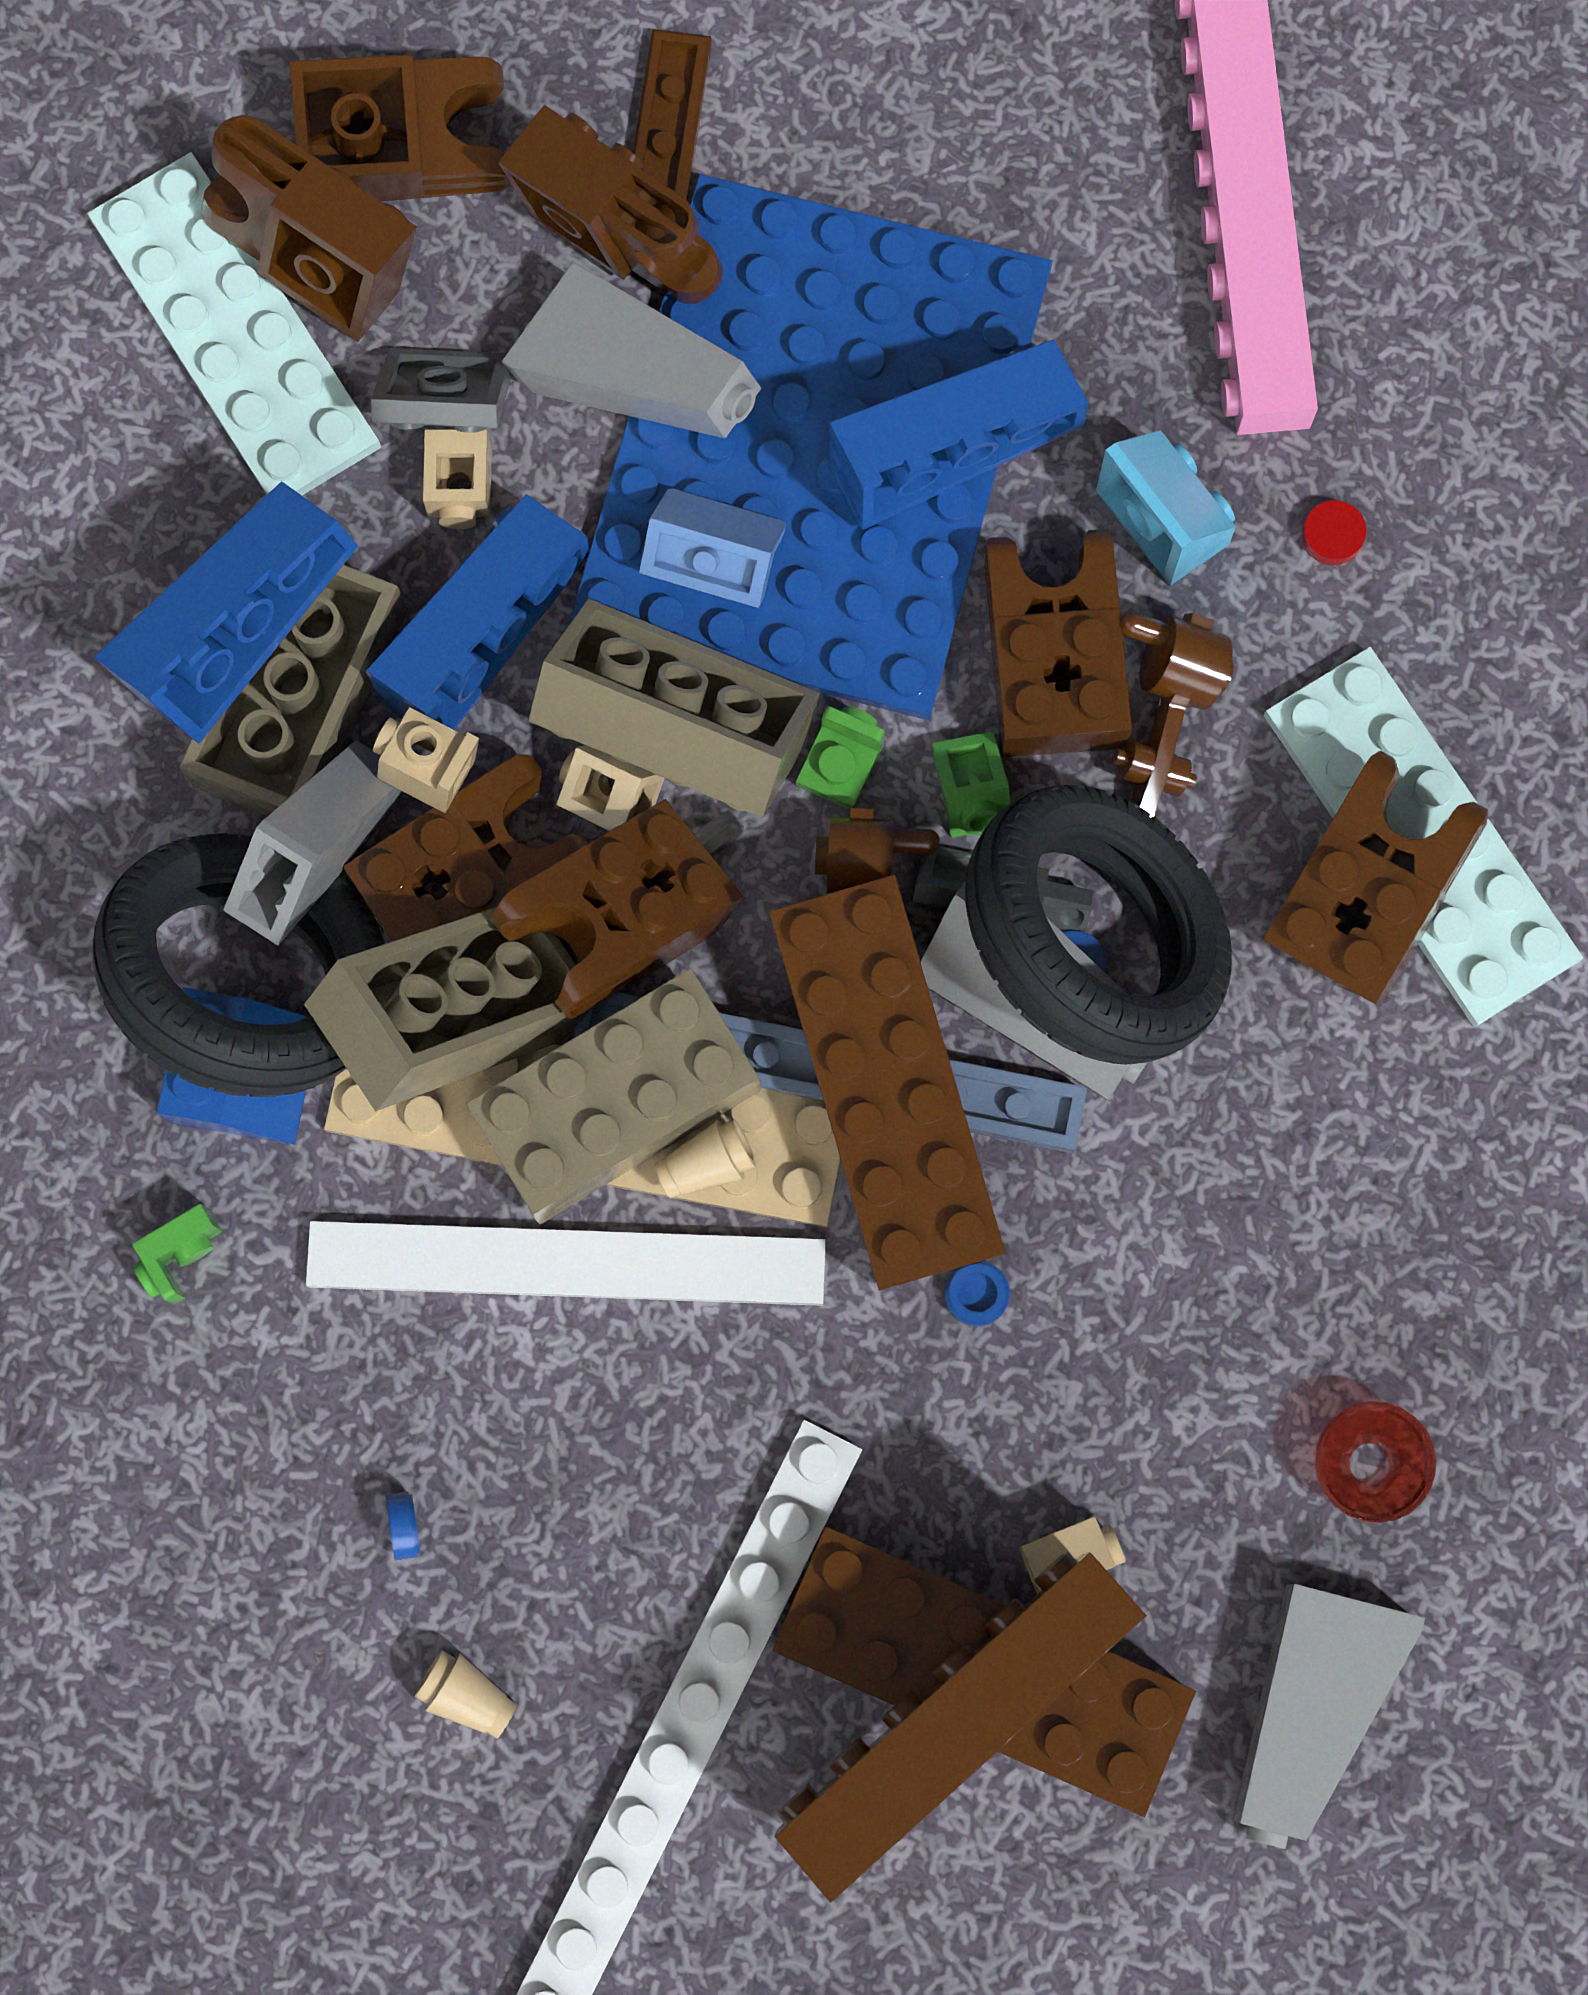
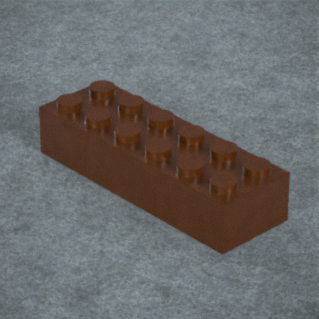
M895 875L769 911L878 1290L1006 1254Z
M825 1526L772 1651L891 1705H895L911 1690L919 1699H922L940 1682L932 1671L962 1644L966 1645L972 1653L991 1636L983 1625L1004 1605ZM1107 1652L998 1752L1145 1817L1197 1690L1111 1652Z
M1069 1552L1059 1556L1034 1579V1582L1041 1588V1591L1025 1606L1017 1598L1009 1601L983 1625L991 1635L973 1653L966 1645L962 1644L932 1671L940 1681L922 1699H919L912 1690L881 1717L888 1729L870 1746L861 1737L856 1739L830 1763V1769L836 1774L830 1782L819 1792H816L808 1783L778 1810L776 1815L782 1820L783 1824L777 1829L774 1837L830 1903L1147 1616L1091 1552L1080 1555L1076 1560Z

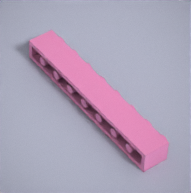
M1175 0L1177 19L1188 20L1190 36L1184 37L1181 40L1182 70L1184 75L1194 74L1196 93L1188 95L1189 128L1191 131L1201 130L1203 149L1195 150L1194 154L1195 181L1197 187H1207L1209 206L1201 208V233L1204 244L1214 243L1216 263L1208 265V292L1210 301H1221L1223 321H1216L1214 325L1215 351L1218 359L1228 358L1230 379H1223L1221 382L1224 417H1235L1237 435L1310 429L1318 406L1268 0Z

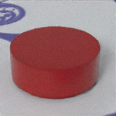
M1339 500L1323 502L1313 508L1306 518L1302 529L1303 545L1308 554L1320 563L1326 565L1347 563L1362 548L1367 533L1366 523L1362 514L1347 502Z

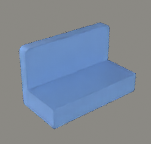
M668 489L650 517L639 573L759 608L765 597L774 553L784 536L786 522L680 490Z

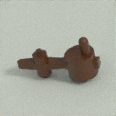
M1129 612L1123 615L1120 620V628L1125 636L1147 643L1141 660L1139 682L1142 690L1161 696V702L1147 745L1136 741H1129L1123 750L1117 748L1114 751L1112 763L1118 765L1117 774L1119 778L1135 783L1131 802L1149 812L1150 818L1154 817L1162 792L1178 797L1186 788L1192 789L1197 780V775L1191 773V761L1174 755L1186 706L1199 710L1209 708L1219 694L1226 690L1233 674V646L1230 637L1212 630L1214 620L1195 613L1184 614L1183 620L1173 616H1166L1159 621L1136 612Z
M850 808V817H830L829 837H816L815 875H827V894L885 878L892 874V853L931 854L939 848L940 837L932 829L894 827V819L874 818V809Z

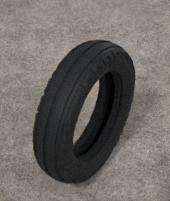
M1056 785L1030 792L1008 804L989 822L973 849L967 867L965 904L968 923L977 950H981L979 955L993 981H998L997 987L1016 1010L1019 1008L1022 1011L1020 1015L1042 1034L1048 1033L1047 1037L1060 1046L1097 1061L1123 1065L1151 1062L1170 1056L1192 1043L1206 1030L1217 1015L1226 997L1231 978L1232 947L1229 929L1227 928L1228 924L1219 898L1214 897L1216 896V891L1203 868L1199 869L1197 867L1199 862L1181 840L1178 842L1175 840L1176 835L1156 817L1150 818V813L1135 803L1109 791L1082 785ZM1056 852L1083 859L1108 874L1130 895L1148 922L1157 945L1160 959V983L1155 995L1137 996L1119 991L1094 977L1069 954L1054 933L1041 904L1037 884V867L1042 854Z
M217 833L186 837L172 841L173 843L164 844L137 860L115 882L101 906L94 929L92 953L97 986L108 1013L115 1024L122 1029L121 1032L143 1054L147 1053V1057L173 1075L177 1073L180 1075L179 1078L206 1089L212 1087L216 1092L229 1095L246 1096L249 1094L250 1097L283 1096V1094H295L321 1085L347 1069L311 1015L296 1022L278 1025L242 1022L206 1008L186 994L174 982L164 968L158 953L157 929L168 918L184 909L201 905H226L253 836L241 835L238 837L237 834ZM339 876L292 929L315 953L324 969L325 975H327L338 959L386 944L378 928L379 926L367 906L360 900L356 892Z

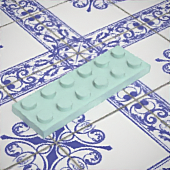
M190 152L87 214L266 495L281 481L300 495H304L381 448V445L283 292L257 274L259 261L216 233L205 222L202 214L203 195L211 181L193 153Z
M1371 647L1269 708L1264 714L1265 719L1332 818L1336 815L1370 756L1378 751H1383L1394 757L1398 767L1399 779L1388 801L1387 820L1390 828L1399 836L1408 839H1424L1443 827L1458 805L1468 802L1477 803ZM1487 819V825L1418 943L1474 1028L1584 958L1490 820Z

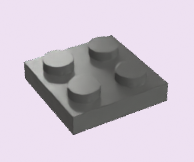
M389 348L371 397L372 422L390 423L394 428L402 430L418 429L425 425L452 426L453 429L460 432L475 433L487 428H497L511 381V372L502 363L507 353Z

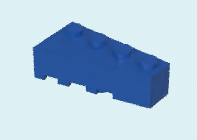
M1055 339L1037 346L1034 343H1028L1014 349L1002 359L829 422V468L860 528L865 530L1083 427L1089 403Z
M281 481L93 658L145 704L200 744L356 550L358 545L336 519Z
M528 494L514 508L512 506L506 507L493 523L489 536L461 563L451 578L366 670L382 705L401 719H403L410 707L455 730L588 558L590 549L587 536Z

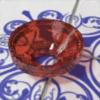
M1370 1401L1355 1404L1340 1411L1327 1423L1319 1436L1315 1448L1314 1468L1317 1482L1323 1494L1335 1508L1348 1517L1362 1522L1383 1523L1394 1521L1410 1514L1424 1501L1431 1490L1435 1478L1436 1456L1433 1443L1426 1429L1416 1417L1398 1406L1385 1402ZM1363 1444L1378 1446L1388 1458L1389 1468L1387 1474L1376 1484H1366L1359 1481L1353 1475L1350 1468L1352 1453Z

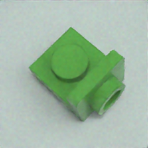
M827 706L822 716V727L796 780V787L849 810L850 808H855L884 746L885 731L876 726L878 721L870 714L855 707L844 706L842 711Z
M994 731L932 743L934 763L946 805L948 827L952 838L970 834L981 835L989 822L1004 807L1010 804L1009 785Z
M199 1204L132 1244L141 1259L133 1265V1269L151 1298L161 1294L165 1301L176 1304L186 1298L167 1265L176 1260L179 1267H184L199 1260L213 1250L214 1246L210 1239L223 1231L210 1209Z

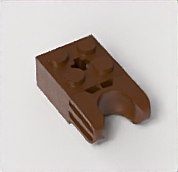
M412 54L289 61L295 144L329 167L345 172L357 186L379 201L501 192L510 185L511 182L498 163L504 155L499 148L463 143L453 137L447 129L451 120L462 111L493 104L501 94L504 87L503 69L492 58L473 56L413 60ZM352 128H366V132L353 134Z
M543 105L498 161L532 217L623 280L631 271H634L684 304L694 305L710 297L722 281L723 266L713 247L697 234L700 223L689 202L683 196L643 171L644 165L641 160L625 146L615 143L610 148L597 140L598 134L578 115L570 112L564 118L546 105Z
M240 115L225 120L215 131L212 142V164L221 176L216 178L204 191L202 214L205 222L216 233L258 260V275L359 342L399 292L417 226L408 221L399 209L390 204L382 203L357 186L345 172L329 167L261 120L247 115Z
M1108 529L1087 531L1083 535V546L1079 551V572L1077 576L1066 585L1058 587H1043L1029 579L1020 565L1017 546L1014 540L1008 537L988 538L984 556L1001 758L1123 749L1129 741L1132 724L1123 634L1120 628L1121 614L1112 533ZM1054 675H1062L1066 677V680H1071L1069 691L1066 692L1056 691L1055 682H1047L1051 681Z
M1378 751L1370 756L1263 938L1265 942L1380 1007L1383 1005L1443 903L1445 895L1481 836L1488 819L1487 808L1476 802H1468L1458 805L1443 827L1424 839H1408L1399 836L1390 828L1387 820L1388 801L1398 782L1399 772L1395 758L1383 751ZM1358 902L1368 904L1363 913L1371 918L1369 926L1365 930L1354 927L1349 934H1344L1340 929L1344 923L1339 918L1341 910L1345 906L1353 908Z
M518 754L458 791L446 813L433 807L343 866L392 942L496 908L504 896L512 889L591 843L588 838L572 833L548 845L527 847L516 842L509 835V824L514 813L526 801L531 799L540 788L541 768L531 755ZM437 881L440 884L447 881L446 884L442 885L447 893L442 899L435 901L430 894L421 897L422 894L426 893L424 888L430 882Z
M664 799L512 889L504 896L490 920L502 936L509 941L517 940L531 933L547 932L563 938L572 947L577 956L578 964L567 973L563 987L553 995L554 1002L564 1015L572 1019L622 988L628 989L707 940L724 926L744 896L669 802Z

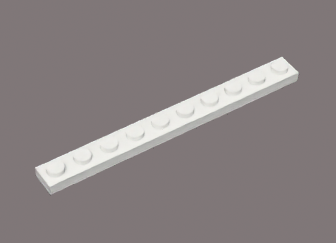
M806 1420L803 1421L517 1995L593 1994L862 1452L861 1448Z

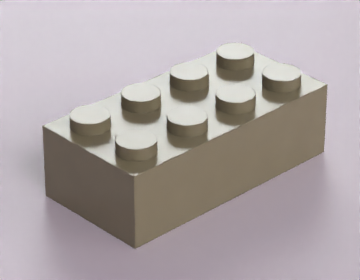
M343 565L200 744L193 739L191 740L179 768L192 786L268 816L343 752L373 688L366 670L393 642L407 611L398 586Z
M588 599L543 661L528 721L550 730L559 737L572 739L604 752L617 761L633 764L667 778L675 785L691 788L725 802L733 809L747 811L763 818L801 752L820 693L597 601Z
M496 908L338 959L304 1005L376 1112L563 1041L589 1010L570 1019L564 1015L553 1000V995L563 987L567 973L576 965L558 937L552 933L536 932L517 940L509 941L502 936L490 920Z
M690 968L466 1103L532 1215L539 1224H542L761 1091V1086L757 1073L695 973Z

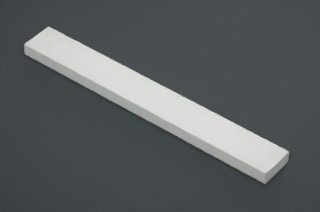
M310 1221L306 1286L309 1288L823 1306L825 1239Z

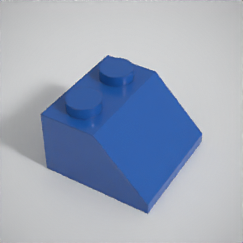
M183 987V991L206 1008L242 1022L278 1025L296 1022L307 1017L244 997ZM165 1071L157 1114L169 1123L295 1145L306 1091L275 1097H250L249 1094L246 1096H236L216 1092L212 1087L206 1089L179 1078L180 1075L177 1073L173 1075Z

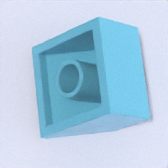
M1159 430L1116 442L1107 448L1096 492L1167 584L1171 586L1230 544L1236 526L1233 524L1235 521L1234 513L1225 498L1215 490L1209 493L1195 475L1197 473L1196 464L1185 447L1178 442L1172 445L1163 432Z

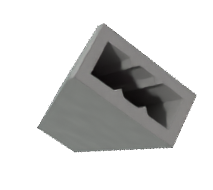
M575 262L571 264L502 360V363L518 382L533 393L720 438H726L735 424L740 423L749 415L754 406L756 395L761 390V387L743 361Z
M355 740L269 814L255 829L223 911L279 946L344 870L343 866L352 861L393 811L401 790L377 778L378 763L381 756Z
M964 882L950 903L921 960L928 988L1108 1100L1122 1078L1134 1084L1147 1062L1127 1065L1112 1064L1079 1055L1047 1037L1048 1033L1042 1034L1020 1015L1022 1011L1019 1008L1016 1010L997 987L998 981H993L979 955L981 950H977L972 938L966 912V883ZM1048 919L1059 941L1085 970L1103 983L1124 992Z
M1297 1584L1286 1585L1233 1817L1234 1821L1249 1826L1246 1839L1286 1849L1288 1836L1307 1841L1423 1630L1424 1617Z

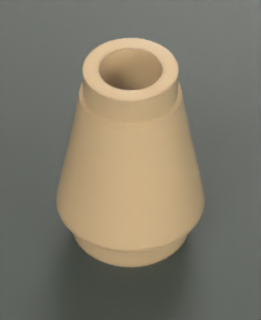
M735 1119L723 1125L716 1120L667 1155L665 1159L655 1163V1170L661 1185L671 1199L680 1194L685 1195L743 1180L745 1178L744 1172L756 1167L755 1157L749 1142Z
M443 1650L440 1651L429 1667L414 1694L415 1698L427 1704L425 1707L426 1712L482 1733H488L496 1739L506 1728L518 1705L507 1698L503 1691L462 1654L459 1653L454 1658Z

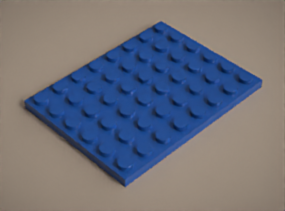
M699 174L690 206L700 223L697 234L713 247L723 266L722 281L710 297L694 305L679 302L665 293L660 313L743 361L761 387V390L756 395L754 406L749 415L740 423H736L726 438L629 416L569 625L586 601L592 599L816 692L930 721L998 467L862 530L829 468V422L1002 359L1014 349L1031 343L1053 260ZM668 489L680 490L786 522L784 536L774 553L765 597L759 608L639 573L650 517Z

